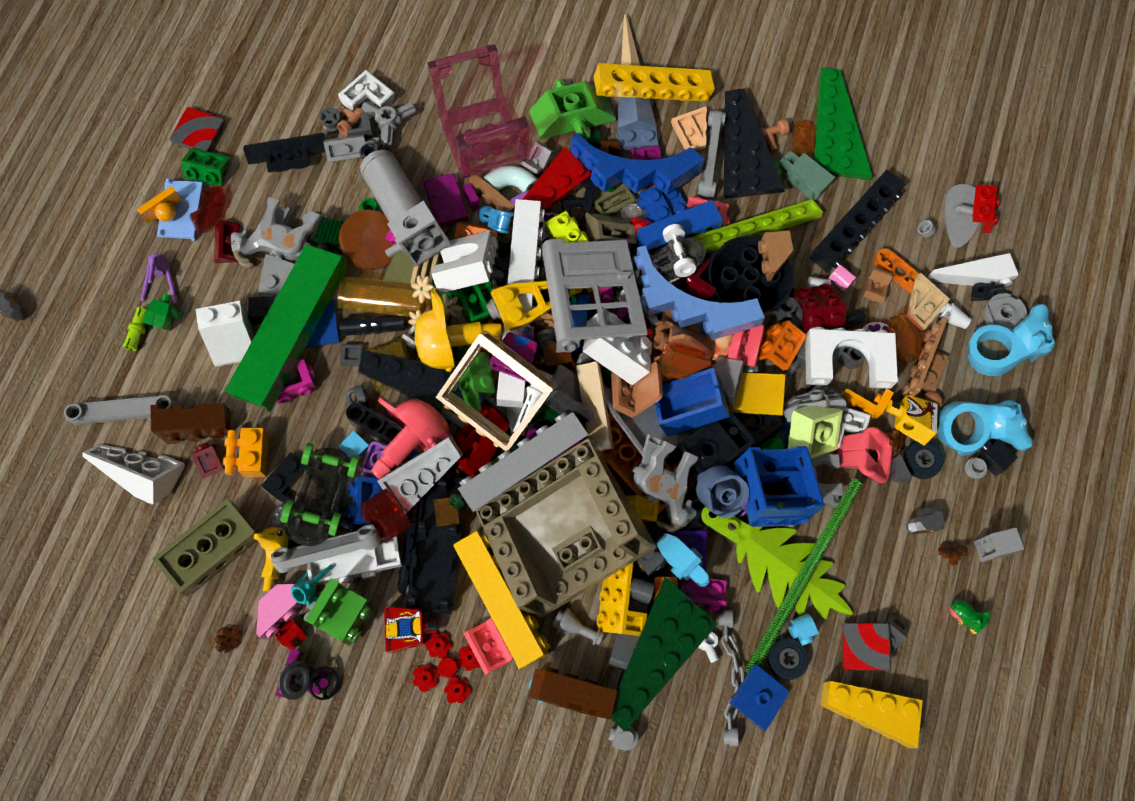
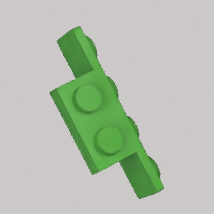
M470 345L453 347L456 367L469 350ZM479 352L459 381L463 401L479 413H481L479 395L491 396L496 393L489 354L487 352Z

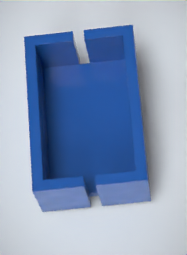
M715 368L662 384L663 396L655 403L659 426L667 437L730 417L722 380Z

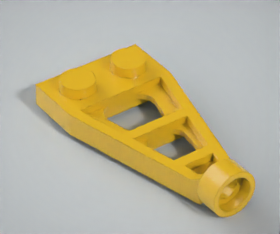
M547 281L512 283L491 291L492 298L507 332L527 326L551 310L550 302L546 303L540 292L541 290L548 289ZM582 288L568 289V297L570 298L572 295L581 293ZM530 293L535 296L538 305L531 311L526 312L523 310L518 295Z

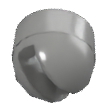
M925 220L919 224L917 230L921 236L930 238L935 234L936 227L930 220Z

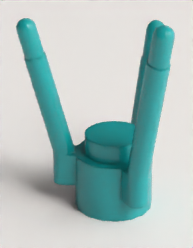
M329 565L312 580L305 581L308 578V572L306 571L300 580L291 587L293 599L300 604L306 603L308 606L317 601L320 595L314 596L316 592L315 583L333 569V565Z

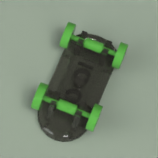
M307 442L301 464L306 465L297 493L294 501L287 499L281 516V522L287 523L288 532L295 542L303 546H315L324 542L330 535H336L342 515L338 513L349 477L354 478L360 456L353 455L352 459H350L343 451L330 447L320 448L313 452L314 444Z

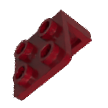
M708 258L705 263H699L695 270L696 274H691L685 282L688 287H684L681 291L699 299L711 300L717 288L702 279L711 259Z
M821 284L816 287H801L793 290L792 296L802 308V329L804 332H808L814 327L828 329L845 326L847 304L832 285Z

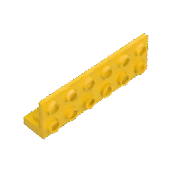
M626 496L641 520L657 522L659 499L655 503L644 498L645 496ZM633 563L603 580L599 596L600 608L597 616V631L601 628L602 632L640 636L647 619V613L628 611Z

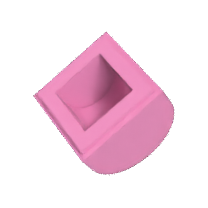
M839 265L828 279L842 292H845L856 277L842 265Z

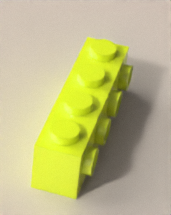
M566 211L544 222L546 235L549 239H563V243L589 242L587 234L584 231L581 232L578 228L576 219L570 217ZM586 288V290L591 292L593 288Z

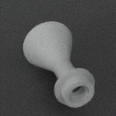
M569 608L566 611L560 609L553 623V627L557 628V634H581L592 639V645H599L604 635L601 628L598 631H594L582 625Z

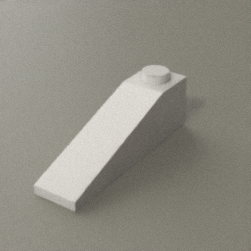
M1008 253L935 269L927 279L937 283L970 286L977 283L990 284V282H994V284H1003L1004 287H1007L1018 276V272L1011 254Z

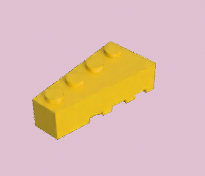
M833 681L823 683L822 707L847 719H851L861 726L880 733L882 736L892 739L907 748H918L923 700Z

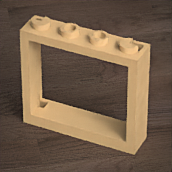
M486 330L478 335L436 398L445 404L444 407L457 413L461 421L470 423L475 427L478 434L492 440L495 447L499 446L507 451L513 448L558 384ZM483 347L543 392L511 437L452 392Z

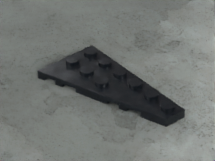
M745 89L725 91V199L785 192Z

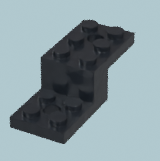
M728 408L730 417L702 426L680 442L676 448L682 456L684 452H688L698 457L696 464L692 468L699 475L711 467L726 466L730 462L734 463L749 447L757 446L784 424L777 415L732 413ZM748 417H756L759 422L758 425H750ZM703 446H710L713 449V455L705 456L701 448Z

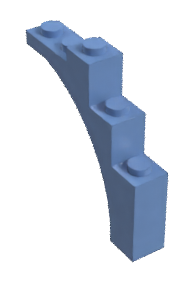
M646 245L637 248V256L634 257L637 269L641 268L643 274L641 281L644 287L640 302L642 309H646L648 316L671 310L674 322L678 321L680 328L703 322L705 333L710 334L712 340L762 325L764 315L757 298L744 302L718 303L686 294L669 283L652 265Z

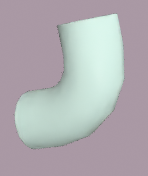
M513 165L501 166L483 177V180L497 191L510 185L516 186L522 192L529 191L538 180L528 170Z

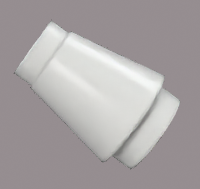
M947 302L938 313V317L941 319L943 317L948 319L947 323L966 329L971 322V318L953 303L949 304Z

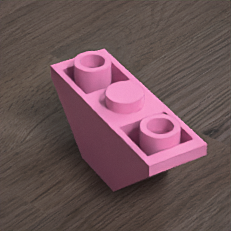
M277 584L259 600L256 634L260 638L273 637L279 631L278 627L284 621H290L297 614L296 610L302 604L296 602L292 597L291 587L295 584Z

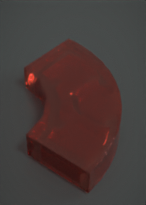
M222 185L201 191L202 205L189 216L197 235L207 232L219 221L225 202Z

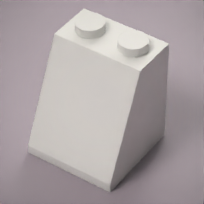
M235 301L196 309L198 330L214 366L219 367L241 362L255 337L253 324L248 318V313L242 303Z

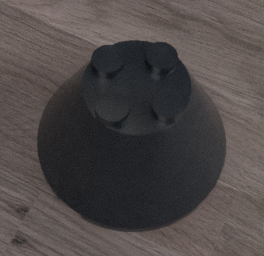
M757 236L732 238L715 251L709 264L708 281L710 285L717 288L714 293L715 297L720 303L744 302L757 298L763 315L776 310L786 301L793 287L794 273L790 260H787L771 281H767L766 273L763 274L762 272L763 256L758 251V242L762 238Z

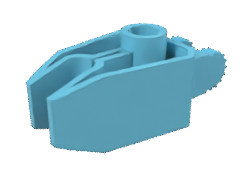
M665 533L656 544L664 559L673 567L671 572L679 580L684 578L687 581L691 578L696 584L698 583V586L706 587L710 579L709 575L701 567L703 565L701 561L702 555L695 548L690 550L677 537Z

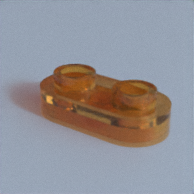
M806 120L796 122L792 130L793 153L798 157L803 153L810 156L814 149V129L812 124Z

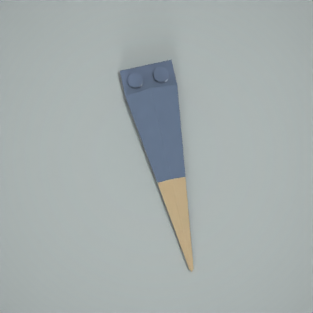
M625 14L621 65L640 66L628 17ZM619 97L617 141H620V151H630L631 148L635 150L640 147L658 146L657 126L649 98Z

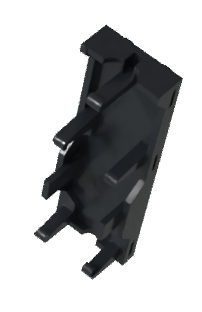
M454 477L448 478V480L440 478L420 499L416 536L410 565L406 609L452 615L459 555L453 545L461 540L465 500L463 501L464 507L455 510L448 500L452 493L456 495L459 493L458 488L461 487L459 482L465 478Z

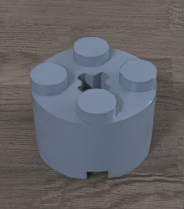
M714 466L698 475L697 497L713 514L722 518L732 517L742 510L741 506L744 502L747 503L749 498L747 483L728 466Z

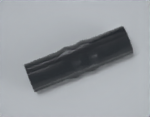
M404 313L340 318L341 336L405 331Z

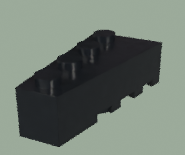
M362 350L359 374L412 399H419L429 403L437 411H442L443 403L436 396L447 382L449 372L429 367L420 361Z

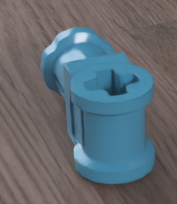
M488 205L483 206L479 210L478 218L480 222L488 224L487 227L492 228L493 231L510 234L509 226L514 212L493 209Z

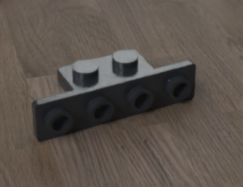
M324 133L244 145L243 150L249 165L266 162L269 173L282 172L288 169H301L309 166L308 155L326 152L323 143L326 139Z

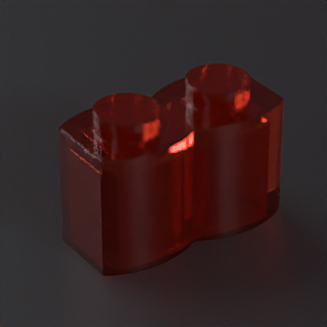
M387 489L379 492L361 505L362 517L365 521H370L380 535V540H383L385 543H388L411 526L408 517Z

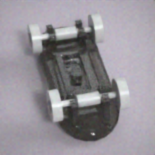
M680 224L667 226L663 230V237L669 244L649 254L652 265L669 283L693 274L703 264L706 257V249L699 240L683 238L685 232ZM633 263L632 266L639 297H642V289L644 287L641 276L643 274L641 268L637 269L636 264ZM613 286L615 300L617 302H626L623 286Z

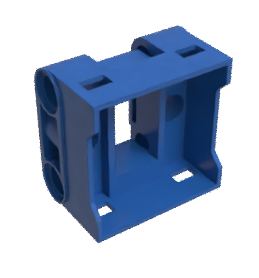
M807 446L762 450L760 447H749L734 462L736 473L747 483L749 488V502L745 505L750 526L752 527L803 524L808 522L812 516L825 506ZM801 457H802V460H803V463H804V466H803V467H802V463H801V460H800ZM784 482L787 495L764 496L761 484Z

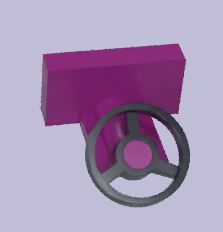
M291 649L286 664H290L292 661L302 662L304 653ZM327 666L317 669L309 667L311 675L309 676L307 691L318 700L332 698L337 693L340 685L338 673L333 668ZM323 669H328L332 672L326 675L327 672L323 671ZM292 675V681L290 682V684L295 683L294 679L296 678V676ZM335 676L336 684L334 690L327 695L330 679ZM278 685V688H277V691H276V694H275V695H276V696H279V697H283V695L278 692V690H279V685ZM320 692H321L322 695H323V697H318V696H316L315 694H319V695H320Z

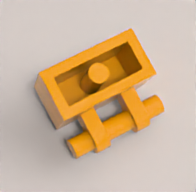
M241 428L240 439H236L237 431L228 430L224 444L227 447L226 458H223L225 474L233 475L234 467H238V472L243 477H266L269 434L264 428ZM236 448H239V458H235Z

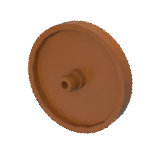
M360 210L350 215L342 224L339 232L340 248L344 256L353 265L364 270H378L391 262L393 256L388 257L385 253V250L393 246L385 239L386 234L390 230L387 225L389 221L386 216L374 210Z

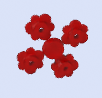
M437 633L432 634L431 639L426 640L425 648L429 650L430 657L437 656L441 660L438 663L437 670L431 669L429 665H424L423 668H416L413 671V676L415 677L413 685L418 686L421 692H427L430 687H436V679L439 675L443 678H450L448 685L444 688V692L447 694V701L449 703H455L456 701L463 703L465 697L471 694V689L466 685L467 681L465 679L459 680L453 676L458 671V665L465 667L467 671H471L473 668H479L480 664L469 644L459 650L460 656L457 658V662L453 658L446 657L447 651L451 649L448 635L445 633L439 635Z

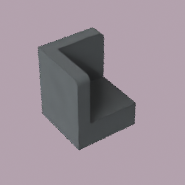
M368 112L361 113L362 122L356 123L352 127L353 129L347 130V135L349 137L364 134L365 140L373 138Z

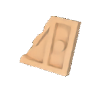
M706 106L671 120V124L685 150L692 147L697 152L706 147Z

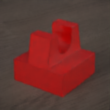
M293 618L275 634L277 640L290 650L296 648L292 643L295 637H299L302 641L307 639L299 624Z

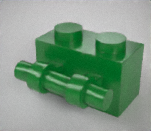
M491 280L452 290L455 297H458L457 302L463 308L462 312L467 323L480 322L482 324L490 319L491 315L486 304L492 299L491 291L494 285ZM485 291L489 301H485L482 292Z

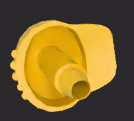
M436 287L431 288L433 309L421 314L416 319L414 327L415 346L421 362L429 367L443 369L447 372H451L455 368L452 347L472 345L478 335L486 330L496 338L503 336L502 325L496 323L480 324V322L447 325L442 294H438Z

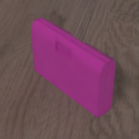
M454 173L423 181L433 216L440 227L457 224L460 221H468V214Z

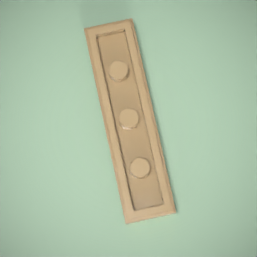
M595 361L578 365L576 367L582 403L586 405L588 410L593 412L591 420L586 422L588 438L593 442L598 451L614 449L600 363Z

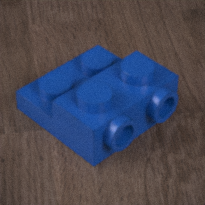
M655 186L641 191L637 199L639 209L643 210L646 215L645 219L653 223L675 215L682 209H688L678 188L666 195Z
M356 477L353 483L349 484L348 494L353 496L352 505L348 507V518H352V524H400V515L377 482L378 478Z

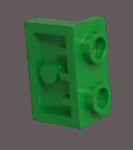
M191 148L181 160L183 177L221 187L223 185V174L230 166L231 159L228 156Z

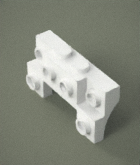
M395 523L376 528L380 535L381 543L375 549H360L307 563L308 579L312 580L329 565H333V569L317 581L315 585L327 583L331 578L340 584H348L353 582V578L371 579L376 577V573H381L383 570L401 567L402 563ZM316 540V541H312V542L306 541V542H305V545H306V544H309V543L321 541V540Z

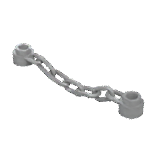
M730 609L719 612V626H724V635L721 638V643L727 654L733 658L734 667L731 670V677L736 693L740 685L738 681L735 683V671L739 672L740 669L742 683L744 680V669L737 664L736 655L738 647L733 637L728 635V628H733V611ZM728 638L733 644L735 651L734 649L731 652L729 651L725 643L728 641ZM728 702L724 711V716L728 720V729H724V744L738 746V727H732L731 720L736 718L738 710L735 709L733 716H731V713H728L731 704Z

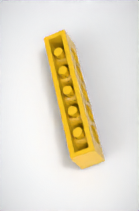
M598 63L594 74L597 96L708 102L715 89L711 70Z

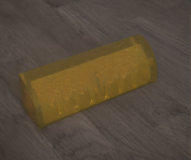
M344 276L338 291V308L410 317V311L416 314V311L420 310L421 314H423L426 309V298L423 303H420L419 296L414 298L412 295L416 289L411 284Z

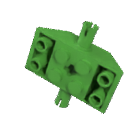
M563 78L561 79L562 84L558 79L554 84L555 89L547 90L529 110L540 140L573 131L576 134L583 135L584 139L587 140L590 137V132L587 128L616 121L606 96H597L594 86L585 81L567 85L566 80Z

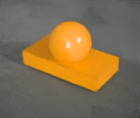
M170 186L139 207L137 211L147 224L157 218L162 222H169L176 216L174 206L180 203L182 199L176 190Z

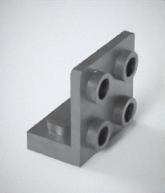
M557 365L551 380L557 383L558 386L545 405L560 415L564 412L568 415L573 412L580 423L590 421L593 412L588 410L586 405L582 403L578 376L563 365Z

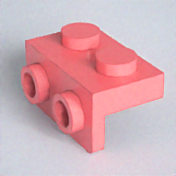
M761 325L733 334L732 343H729L727 348L728 358L743 361V365L755 367L765 327Z
M492 617L464 633L485 675L513 660Z

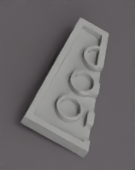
M265 254L258 293L263 296L277 297L294 264ZM341 280L330 302L343 304L346 288L345 281Z
M450 435L391 471L377 482L402 518L451 468L463 453Z

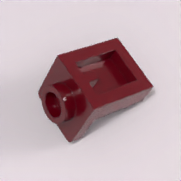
M205 442L194 447L196 451L191 456L202 479L224 470L214 443L208 445Z

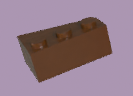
M225 403L195 404V407L180 408V404H173V409H158V405H150L151 431L167 444H178L180 440L201 441L205 437L220 439L228 434V430H231L230 409Z
M545 666L544 670L535 669L528 698L585 715L611 720L617 695L616 690L598 686V682L593 680H578V676L565 673L564 676L558 674L559 670Z

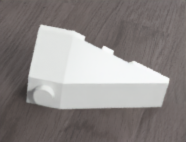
M98 444L83 452L85 459L135 497L151 504L159 502L171 493L185 467V463L168 456L159 455L158 458L148 457L147 452L139 451L138 454L126 453L124 448Z

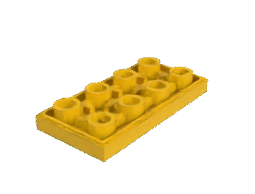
M743 373L735 406L729 409L732 413L783 415L785 375Z

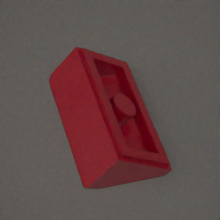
M224 220L217 222L214 243L215 263L238 262L232 251L231 234L234 232L240 233L239 223Z

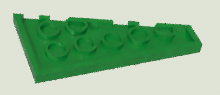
M821 68L813 160L833 176L870 181L873 176L841 70Z

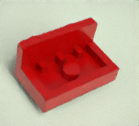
M976 185L972 222L983 223L982 233H991L992 226L997 225L998 214H995V208H998L1000 196H996L997 186Z

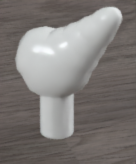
M713 632L699 645V649L706 651L710 663L719 660L714 649L718 644V636Z

